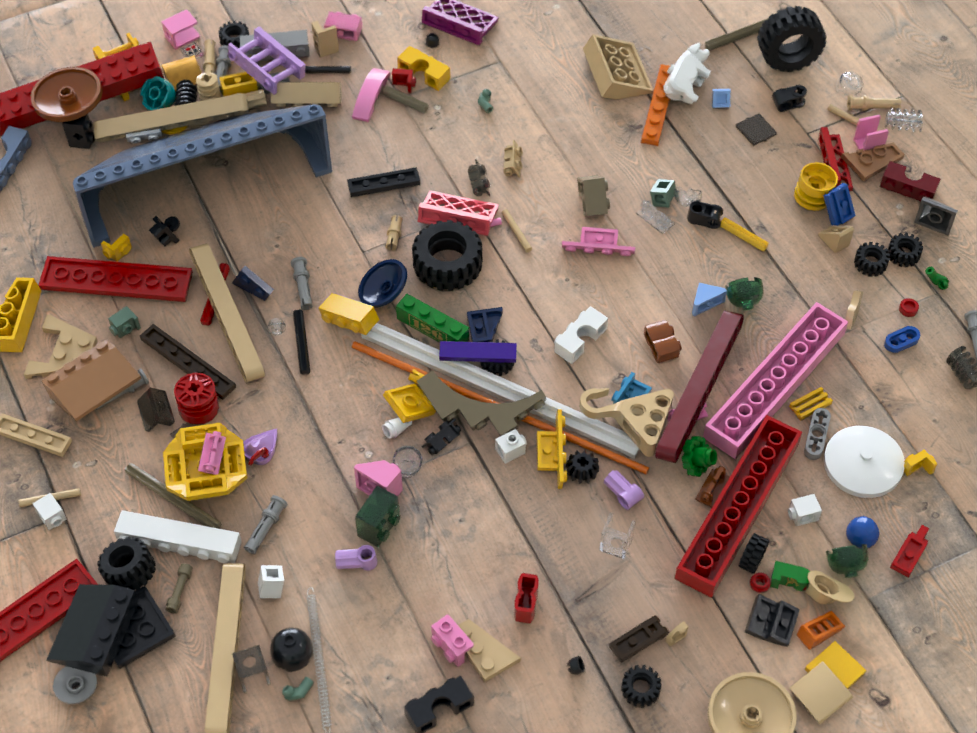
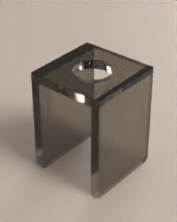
M260 645L232 653L244 693L247 690L243 678L264 672L267 684H271ZM247 657L256 659L253 667L244 666L243 662Z

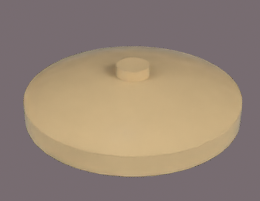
M755 672L734 674L724 679L715 688L709 701L708 722L713 733H793L796 726V708L792 697L779 682L764 674Z

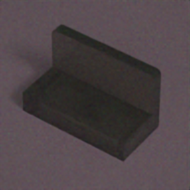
M150 387L137 400L145 431L150 432L157 424L171 426L175 422L166 391Z

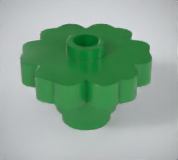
M692 436L690 440H686L683 446L682 463L683 468L687 469L689 476L701 477L702 473H706L708 467L716 464L717 452L709 447V444H705L704 437Z

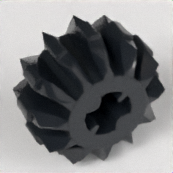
M577 450L575 455L570 454L566 462L567 476H571L572 481L578 479L579 484L582 483V480H585L587 483L590 482V479L595 480L600 468L598 458H594L593 452L587 454L586 450L583 453Z

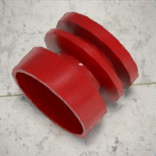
M190 373L178 380L174 388V395L181 418L185 422L194 425L206 424L213 420L219 410L213 380L203 373Z

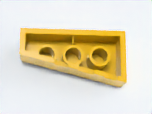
M16 278L5 295V301L0 305V352L23 351L42 292L34 278Z

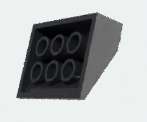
M79 584L46 660L107 677L139 602L135 590L117 585Z

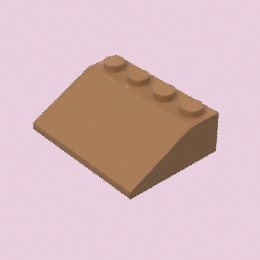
M106 339L99 342L89 351L82 353L75 360L65 364L58 371L49 374L41 382L50 398L77 422L142 378L120 351Z

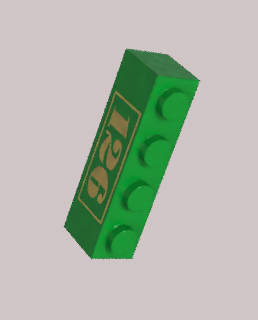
M407 293L396 305V314L399 321L439 343L440 341H469L468 326Z

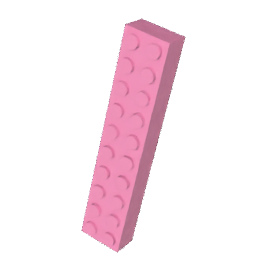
M816 302L705 425L703 437L736 459L751 442L766 415L774 416L844 336L848 321Z

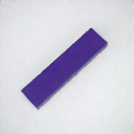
M440 341L439 361L516 363L517 343Z

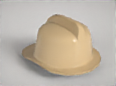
M814 570L808 573L809 585L806 593L820 604H831L835 601L848 603L854 599V593L847 585L820 571Z

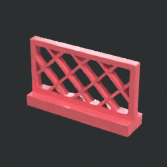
M429 191L425 201L419 205L418 222L433 223L434 225L437 221L447 222V220H452L454 223L458 221L463 223V226L468 225L471 227L472 231L474 230L477 234L488 236L499 204Z

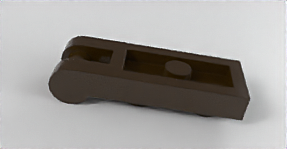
M655 615L609 643V647L622 663L659 639L665 638L669 634V630L660 624L661 620ZM650 628H654L655 632L652 633Z

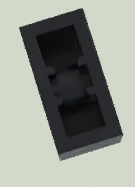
M88 114L62 123L69 147L90 149L95 138L92 130V121L89 119Z

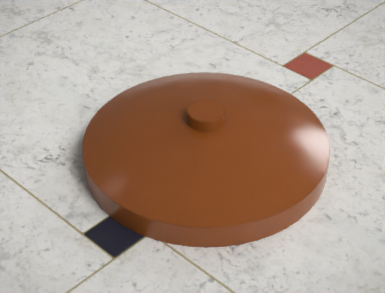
M82 67L60 68L46 74L35 84L31 92V103L35 112L46 120L54 122L72 121L85 116L98 105L102 97V86L97 75Z

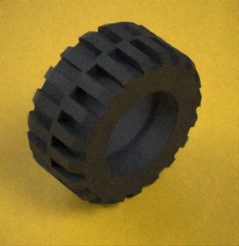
M791 6L786 7L784 10H778L776 14H771L769 19L763 22V27L760 28L757 37L765 62L771 68L782 72L785 70L793 72L796 69L799 71L805 66H810L811 62H815L818 59V55H821L824 51L823 48L826 46L827 38L817 14L809 8L803 7L802 9L801 6H795V8ZM802 34L797 40L788 44H782L789 37Z
M447 220V222L437 221L434 225L431 223L427 226V229L423 228L414 239L412 245L413 268L419 280L424 284L427 283V286L431 288L436 287L440 291H443V289H448V291H453L455 288H458V290L462 289L464 285H470L479 276V272L482 269L483 248L481 239L478 238V234L474 230L472 231L471 227L468 225L463 226V223L458 221L457 223H454L452 220ZM443 250H454L462 254L460 258L454 261H440L433 257L434 254Z

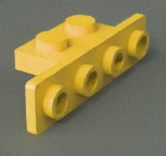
M557 409L556 431H537L536 434L537 471H557L558 489H562L563 483L567 482V471L563 470V464H566L567 456L566 452H563V446L566 445V434H562V428H565V416H562V409Z

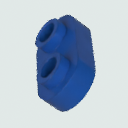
M906 326L888 334L884 346L889 352L898 353L916 345L920 339V331L913 326Z

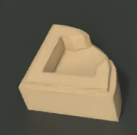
M684 621L676 626L667 636L665 641L669 646L676 644L687 636L689 626Z

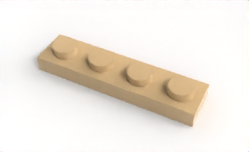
M5 414L0 415L1 436L61 457L64 456L72 443L71 437Z

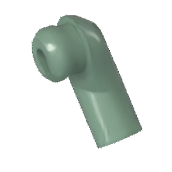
M484 89L480 93L478 104L487 113H490L493 110V106L489 103L492 93L489 89Z
M305 677L299 687L285 686L282 694L289 701L303 699L314 682L310 678Z

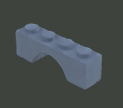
M8 126L1 137L7 152L0 159V192L7 185L8 179L15 172L18 163L22 161L27 149L31 147L32 140L28 130Z

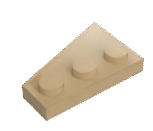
M470 619L458 625L473 642L474 646L465 654L484 682L521 661L518 655Z

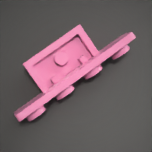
M582 227L581 242L562 241V248L570 252L580 249L585 253L602 251V254L612 255L613 252L620 253L621 256L635 254V247L617 246L618 230Z

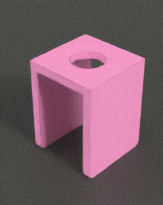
M184 10L161 21L164 36L175 50L200 38L198 32L192 27L197 24V21L188 10Z
M880 115L858 120L853 140L859 150L873 149L874 146L886 143L889 133L888 129L877 131L881 118Z

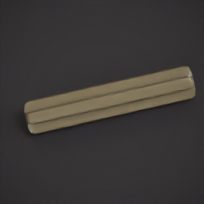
M388 85L383 88V95L422 113H426L429 108L427 103Z

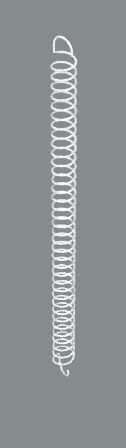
M312 640L313 650L314 648L321 649L320 647L314 646V644H321L322 642L318 640H315L317 642H313ZM314 659L315 665H316V662H323V661H320V660H317V661H316V660ZM316 673V676H317V680H318V681H325V680H326V678L318 679V677H325V676H321V675L318 676L317 673ZM318 688L319 693L328 691L327 689H323L320 691ZM326 704V705L321 706V708H322V707H329L330 705H329V704Z

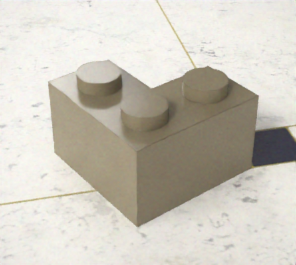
M599 175L578 177L579 196L582 197L584 215L608 214L610 201L609 198H606V191H608L607 180Z

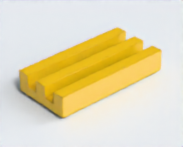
M822 387L790 403V409L800 421L811 416L817 408H826L832 404L833 400L828 398V394L823 392L824 389ZM821 400H824L822 403L808 409L803 413H800V411L813 406L815 403Z

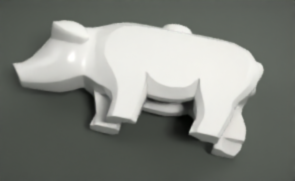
M700 43L690 46L677 62L668 69L667 73L669 76L664 84V92L668 98L688 104H693L698 100L699 96L693 92L692 85L701 87L705 80L704 78L707 79L711 72L703 65L710 52L708 49L701 50Z

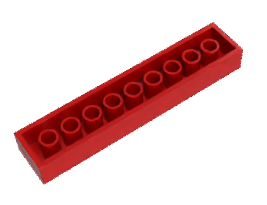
M151 41L77 66L92 71L99 78L102 86L100 102L141 88L149 78L153 79L155 76L164 78ZM39 80L0 93V136H3L8 126L23 129L46 121V119L40 117L35 112L31 103L32 89Z
M766 415L677 566L675 580L711 598L713 597L800 443L802 431Z

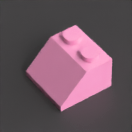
M383 460L356 464L354 466L356 488L386 507H389L403 491L401 470L396 464H390Z

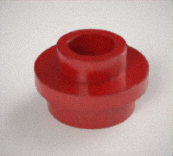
M759 572L751 577L750 587L755 592L764 593L769 590L771 581L765 573Z

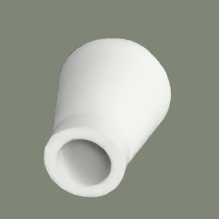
M399 417L387 420L382 425L383 433L389 439L396 438L408 426L412 425V421L403 423Z

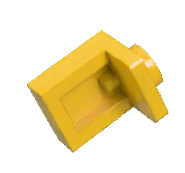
M124 233L112 245L105 241L101 242L104 256L108 259L112 258L116 262L132 249L129 236Z
M924 449L916 455H909L905 459L904 473L909 476L923 467L931 475L935 471L937 462Z

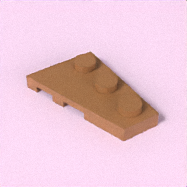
M894 143L874 146L873 149L869 150L860 149L854 153L845 152L842 153L841 158L864 182L886 169L889 161L897 163L902 160L905 154Z

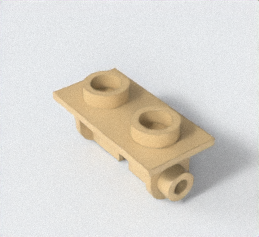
M513 140V145H507L504 149V160L506 161L504 162V173L506 176H512V174L516 173L520 178L523 151L515 140Z

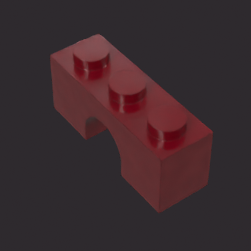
M889 161L882 177L881 188L920 202L923 197L934 199L941 178L924 173L921 179L911 180L905 175L906 166Z

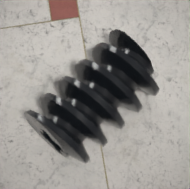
M181 80L177 83L174 106L197 102L198 90L190 80Z

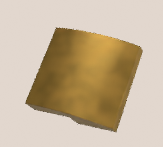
M195 56L162 65L165 77L173 85L175 92L177 83L181 80L188 79L197 87L196 78L202 72Z

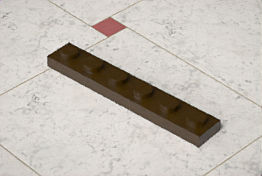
M152 324L140 335L144 343L185 373H203L209 376L215 384L217 396L222 400L236 388V384L156 325Z

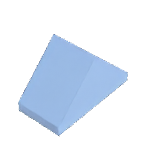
M699 283L692 315L696 316L724 303L727 290L722 287Z

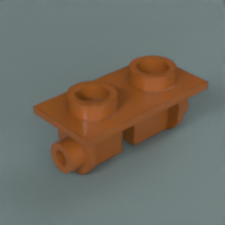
M719 466L711 470L695 500L711 508L713 507L730 476L726 475L724 467Z

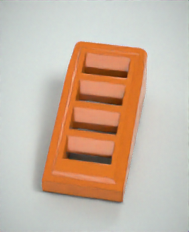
M831 610L801 625L797 636L810 650L844 629L845 625ZM826 620H829L834 627L832 628Z

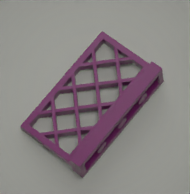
M435 0L429 7L425 6L422 9L421 23L480 45L483 37L498 22L499 17L457 0Z

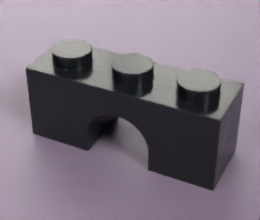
M462 676L448 679L441 687L428 690L424 696L419 699L414 698L404 706L405 716L415 733H424L437 726L436 716L433 713L437 706H449L454 714L457 715L474 705V696Z

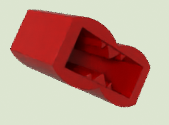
M522 573L518 579V589L514 604V618L516 622L531 624L535 617L539 579L535 574Z

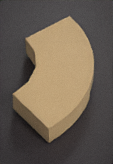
M853 291L845 318L848 321L846 329L851 330L855 323L863 291Z

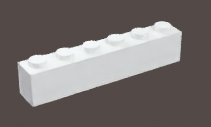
M123 510L114 529L116 539L122 538L123 540L125 537H130L131 539L135 537L138 540H142L147 548H156L162 552H177L182 556H197L203 560L213 559L223 564L236 562L242 543L239 532Z

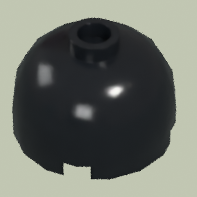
M290 627L276 633L270 645L272 661L278 668L281 667L289 672L298 671L307 666L311 655H313V648L306 632L299 628Z

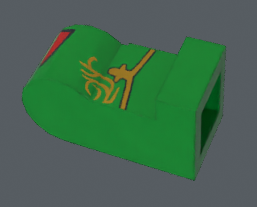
M775 561L770 587L778 589L779 584L793 587L798 591H805L809 585L808 573L810 571L804 567Z

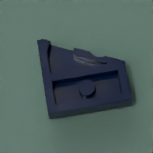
M246 266L242 268L232 282L233 285L264 301L274 290Z
M502 307L467 312L472 342L493 341L503 314Z

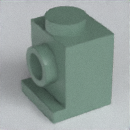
M658 179L650 191L653 206H671L670 202L677 192L675 180Z
M127 306L108 318L110 323L109 330L114 336L118 335L119 338L131 333L135 328L137 330L141 329L138 317Z

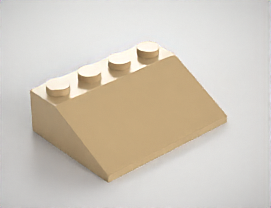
M592 34L583 47V51L602 97L617 100L654 92L634 43Z

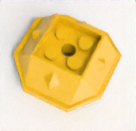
M221 423L180 428L175 435L176 437L163 451L166 489L187 501L229 495L248 478L243 440ZM214 431L221 432V436L226 437L217 475L198 471L206 433L213 434Z

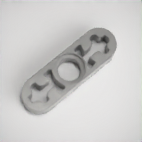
M817 408L812 415L804 449L805 456L811 460L819 459L823 452L831 417L830 412L825 408ZM819 416H823L822 424H818ZM818 430L823 436L815 437L812 432ZM813 443L817 444L816 452H812Z

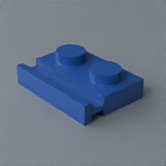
M842 183L830 190V193L823 195L831 226L844 224L856 216L848 184Z

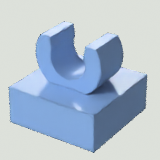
M712 89V107H730L731 90Z

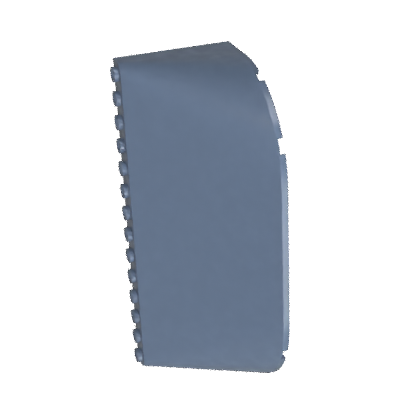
M313 104L230 117L123 150L79 175L73 180V187L93 248L100 246L102 241L110 243L109 235L99 211V194L105 185L277 132L289 134L298 143L315 177L332 173L326 115L322 107Z

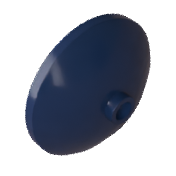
M395 259L384 260L374 265L367 271L360 282L358 295L361 302L378 308L394 301L405 287L407 281L406 267Z

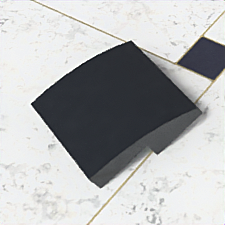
M758 594L755 598L745 633L787 647L789 646L800 609L782 600L777 603Z

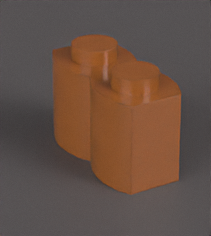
M663 320L644 327L645 339L657 363L679 357L682 347L680 341L674 337L672 325Z

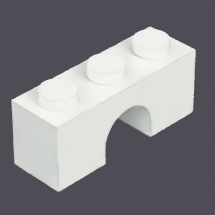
M591 306L586 311H582L578 319L574 323H570L562 335L559 334L556 337L554 352L573 364L584 353L585 342L579 337L589 336L596 341L607 330L608 317Z

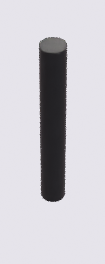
M305 66V73H351V66Z

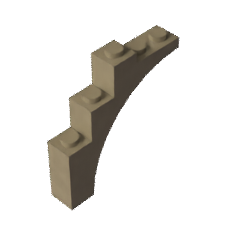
M433 370L417 380L419 387L443 422L446 420L451 422L461 412L473 431L475 429L481 430L487 425V421L490 420L500 436L514 429L517 430L518 424L515 421H522L529 415L528 412L533 409H540L545 405L544 402L546 401V396L542 390L514 402L497 404L476 401L453 391L441 381Z

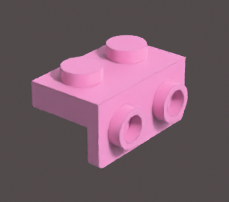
M446 615L431 626V640L437 648L441 647L443 649L444 655L450 663L454 662L459 667L465 662L464 653L474 645L449 615Z

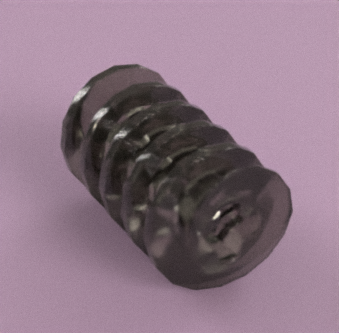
M961 346L948 356L946 362L951 366V370L955 372L956 377H959V381L963 383L964 388L973 389L977 387V363L973 364L975 359L973 357L969 358L970 352H965L966 347Z

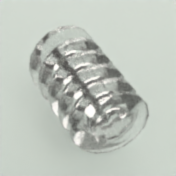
M890 107L886 114L884 127L886 129L888 124H890L893 130L895 125H897L898 130H901L902 126H904L905 131H907L909 126H911L912 132L915 131L916 127L921 132L923 125L922 111L918 110L915 114L913 109L909 113L907 109H904L901 113L900 108H897L894 112V108Z

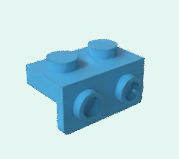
M631 372L629 377L623 379L621 389L615 391L611 401L615 404L624 399L651 393L652 387L635 380V373Z

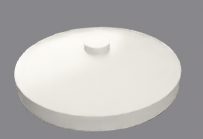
M852 426L837 432L828 442L824 453V467L831 481L844 492L856 497L875 498L891 492L899 484L904 473L905 460L899 445L888 434L873 427Z

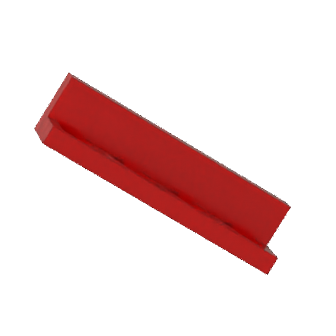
M821 127L818 141L824 164L830 166L838 176L836 187L843 180L848 184L849 191H852L853 184L848 165L841 158L844 150L840 134L830 135L828 127ZM836 140L837 144L833 146L831 141ZM835 153L840 156L838 160H836ZM838 166L844 170L842 173H839Z

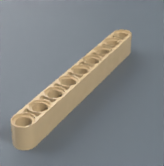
M235 94L93 122L92 127L95 141L106 142L126 138V134L154 129H161L162 131L240 116L249 113L246 95Z
M206 243L189 248L192 262L244 381L247 383L265 377L261 361L209 244Z
M224 563L222 567L205 733H230L246 575L245 563Z

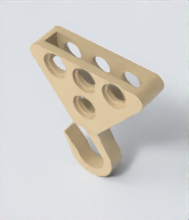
M592 388L586 390L581 395L579 406L585 416L592 419L614 418L645 456L651 457L655 454L672 406L674 392L671 389L624 399L602 408L590 407L587 401L607 396L609 388Z

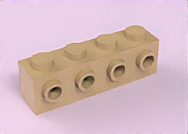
M278 82L277 94L273 95L271 93V103H276V107H286V103H293V107L303 106V103L319 106L320 104H327V107H337V104L342 103L341 82Z

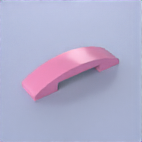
M373 68L370 71L359 92L352 119L369 122L374 111L375 101L382 86L386 85L390 71Z

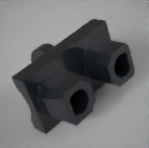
M157 216L152 219L155 224L149 231L164 247L171 241L175 244L180 241L173 233L180 226L178 218L175 216L168 217L164 223Z

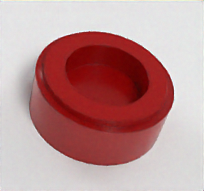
M911 298L903 299L899 306L900 313L906 317L915 316L919 310L918 302Z

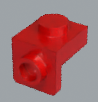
M393 68L392 84L408 86V93H412V88L416 87V77H413V70Z

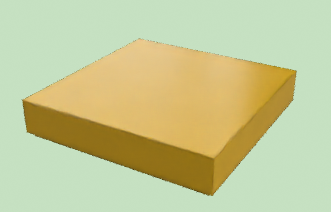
M416 383L387 390L383 394V397L403 423L432 416L436 412Z
M836 641L830 644L805 667V670L810 672L823 661L847 689L867 671Z

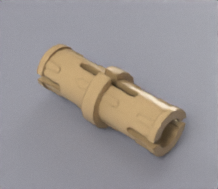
M396 215L391 218L390 228L387 230V243L385 245L388 250H390L391 244L393 245L392 251L397 249L403 221L401 216H398L397 221Z

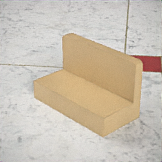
M318 21L312 22L314 47L320 58L338 52L337 28L331 26L322 29Z

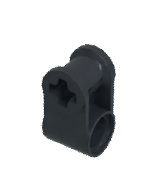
M802 85L778 89L772 94V99L780 112L801 108L805 105L804 96L807 93V89Z
M693 201L689 206L687 220L694 225L716 229L721 225L720 217L723 215V208L719 205Z

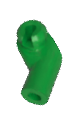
M928 267L925 270L933 284L938 285L939 289L945 290L948 288L949 280L947 277L937 273L933 267Z

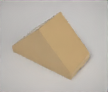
M832 225L819 232L818 235L837 253L850 245L854 228L853 226Z

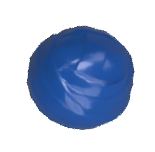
M866 516L852 519L846 530L847 538L851 544L862 549L872 547L878 541L880 534L877 524Z

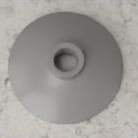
M66 666L56 675L53 682V690L60 701L67 704H78L92 696L97 686V677L94 673ZM80 685L79 688L73 689L74 686Z

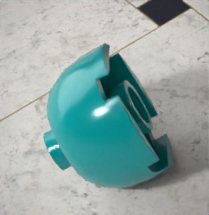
M155 76V78H149L143 84L141 96H143L142 104L146 109L157 110L171 107L175 102L176 92L168 80Z

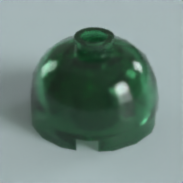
M754 277V281H749L748 278L737 279L729 282V287L725 286L729 301L732 305L743 310L753 309L754 305L758 304L763 298V281L757 277Z
M861 544L862 549L860 547L856 548V545L832 549L833 553L827 550L826 557L830 568L837 574H845V578L858 576L857 572L862 571L868 563L867 545Z

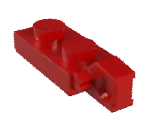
M921 525L917 534L909 533L890 566L891 569L909 578L928 545V540L924 539L929 530L928 527Z

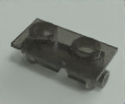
M475 159L476 165H470L468 169L473 193L476 196H481L486 192L490 196L489 188L491 185L485 176L487 170L483 164L480 165L478 160Z

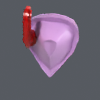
M277 428L251 436L243 442L245 457L249 460L248 464L250 466L253 463L264 465L271 460L277 442Z

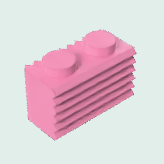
M329 12L324 28L335 26L337 28V38L357 41L363 27L362 17L355 14L347 15L341 12Z

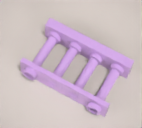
M260 27L254 29V40L244 46L237 48L232 43L228 44L229 59L239 65L273 95L277 94V83L291 74L299 80L305 77L306 64ZM256 46L263 49V51L251 58L244 54ZM268 55L275 59L262 68L256 64V62ZM279 65L286 68V70L274 77L267 73Z

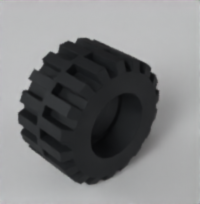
M125 537L123 540L120 538L117 539V542L110 543L108 548L105 547L104 553L99 556L100 560L97 562V566L107 585H117L138 591L141 586L147 585V581L152 579V574L156 570L154 567L156 563L142 540H138L135 537L132 539Z

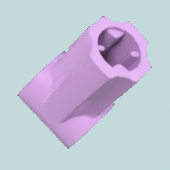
M617 470L610 472L604 479V484L617 496L621 506L627 510L644 498L640 487L636 484H630Z
M363 545L359 549L336 550L335 553L337 569L362 568L369 571L377 566L376 553L370 545ZM366 556H371L370 559H367V560H364V559H363V558L366 557Z

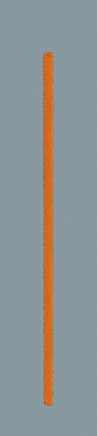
M354 341L352 344L353 349L409 373H412V370L415 369L424 375L428 374L424 370ZM440 378L453 391L469 399L498 404L494 400ZM529 415L522 420L544 431H556V427ZM562 430V434H566V440L643 474H647L649 471V467Z

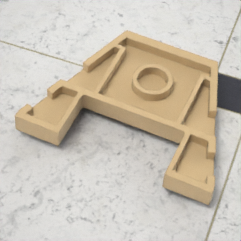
M47 314L42 327L43 332L58 334V340L49 363L29 360L24 372L25 379H33V376L39 375L47 377L49 374L58 371L65 364L95 347L97 344L96 336Z

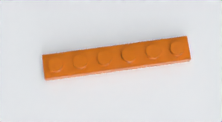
M660 65L641 143L655 146L659 144L670 98L664 92V84L669 76L667 73L670 68L669 65Z

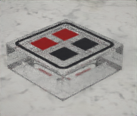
M196 42L181 47V52L185 58L195 56L198 59L204 56Z

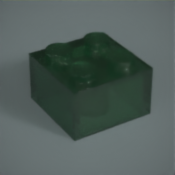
M377 486L355 516L357 536L379 547L382 541L385 542L391 528L396 526L401 518L398 496Z

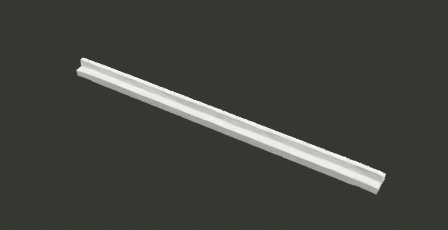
M376 323L367 335L361 334L363 339L376 343L381 347L505 402L518 401L536 393L465 361H439L440 350ZM547 397L543 407L530 411V413L556 424L557 409H562V416H565L566 429L634 459L640 450L624 431L597 419L589 418L583 413Z

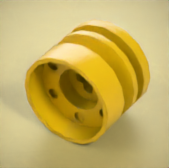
M814 162L805 165L800 172L794 189L796 202L808 210L817 211L826 208L823 195L830 193L829 191L836 187L838 183L836 172L824 163Z

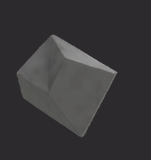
M923 197L914 223L949 236L958 210L931 198Z

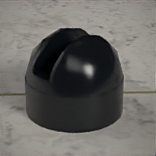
M435 33L428 34L426 45L430 48L437 47L439 45L438 35Z
M580 656L573 657L568 661L567 666L571 667L568 671L571 674L575 675L585 672V665Z

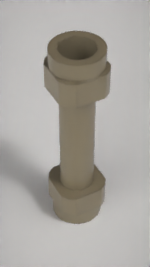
M182 563L178 569L177 574L179 578L171 598H168L165 608L170 613H177L180 609L182 591L186 580L190 579L193 567L191 565Z

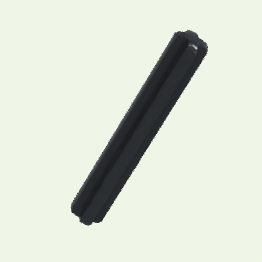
M299 309L293 311L299 368L300 373L304 375L310 373L304 314L303 310Z

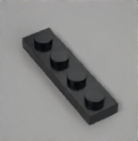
M417 167L347 179L351 197L421 185Z

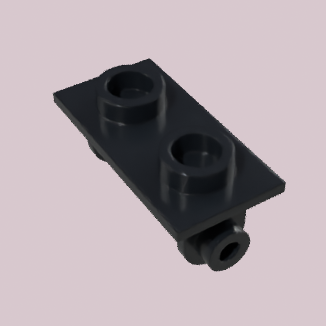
M453 419L451 422L446 420L438 427L440 431L436 435L434 432L424 439L426 443L422 448L427 445L429 447L428 452L431 455L438 454L447 445L443 438L450 443L460 435L461 428L458 425H453L456 419Z

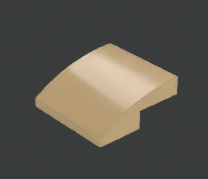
M823 661L790 687L791 692L819 724L853 698L849 690Z

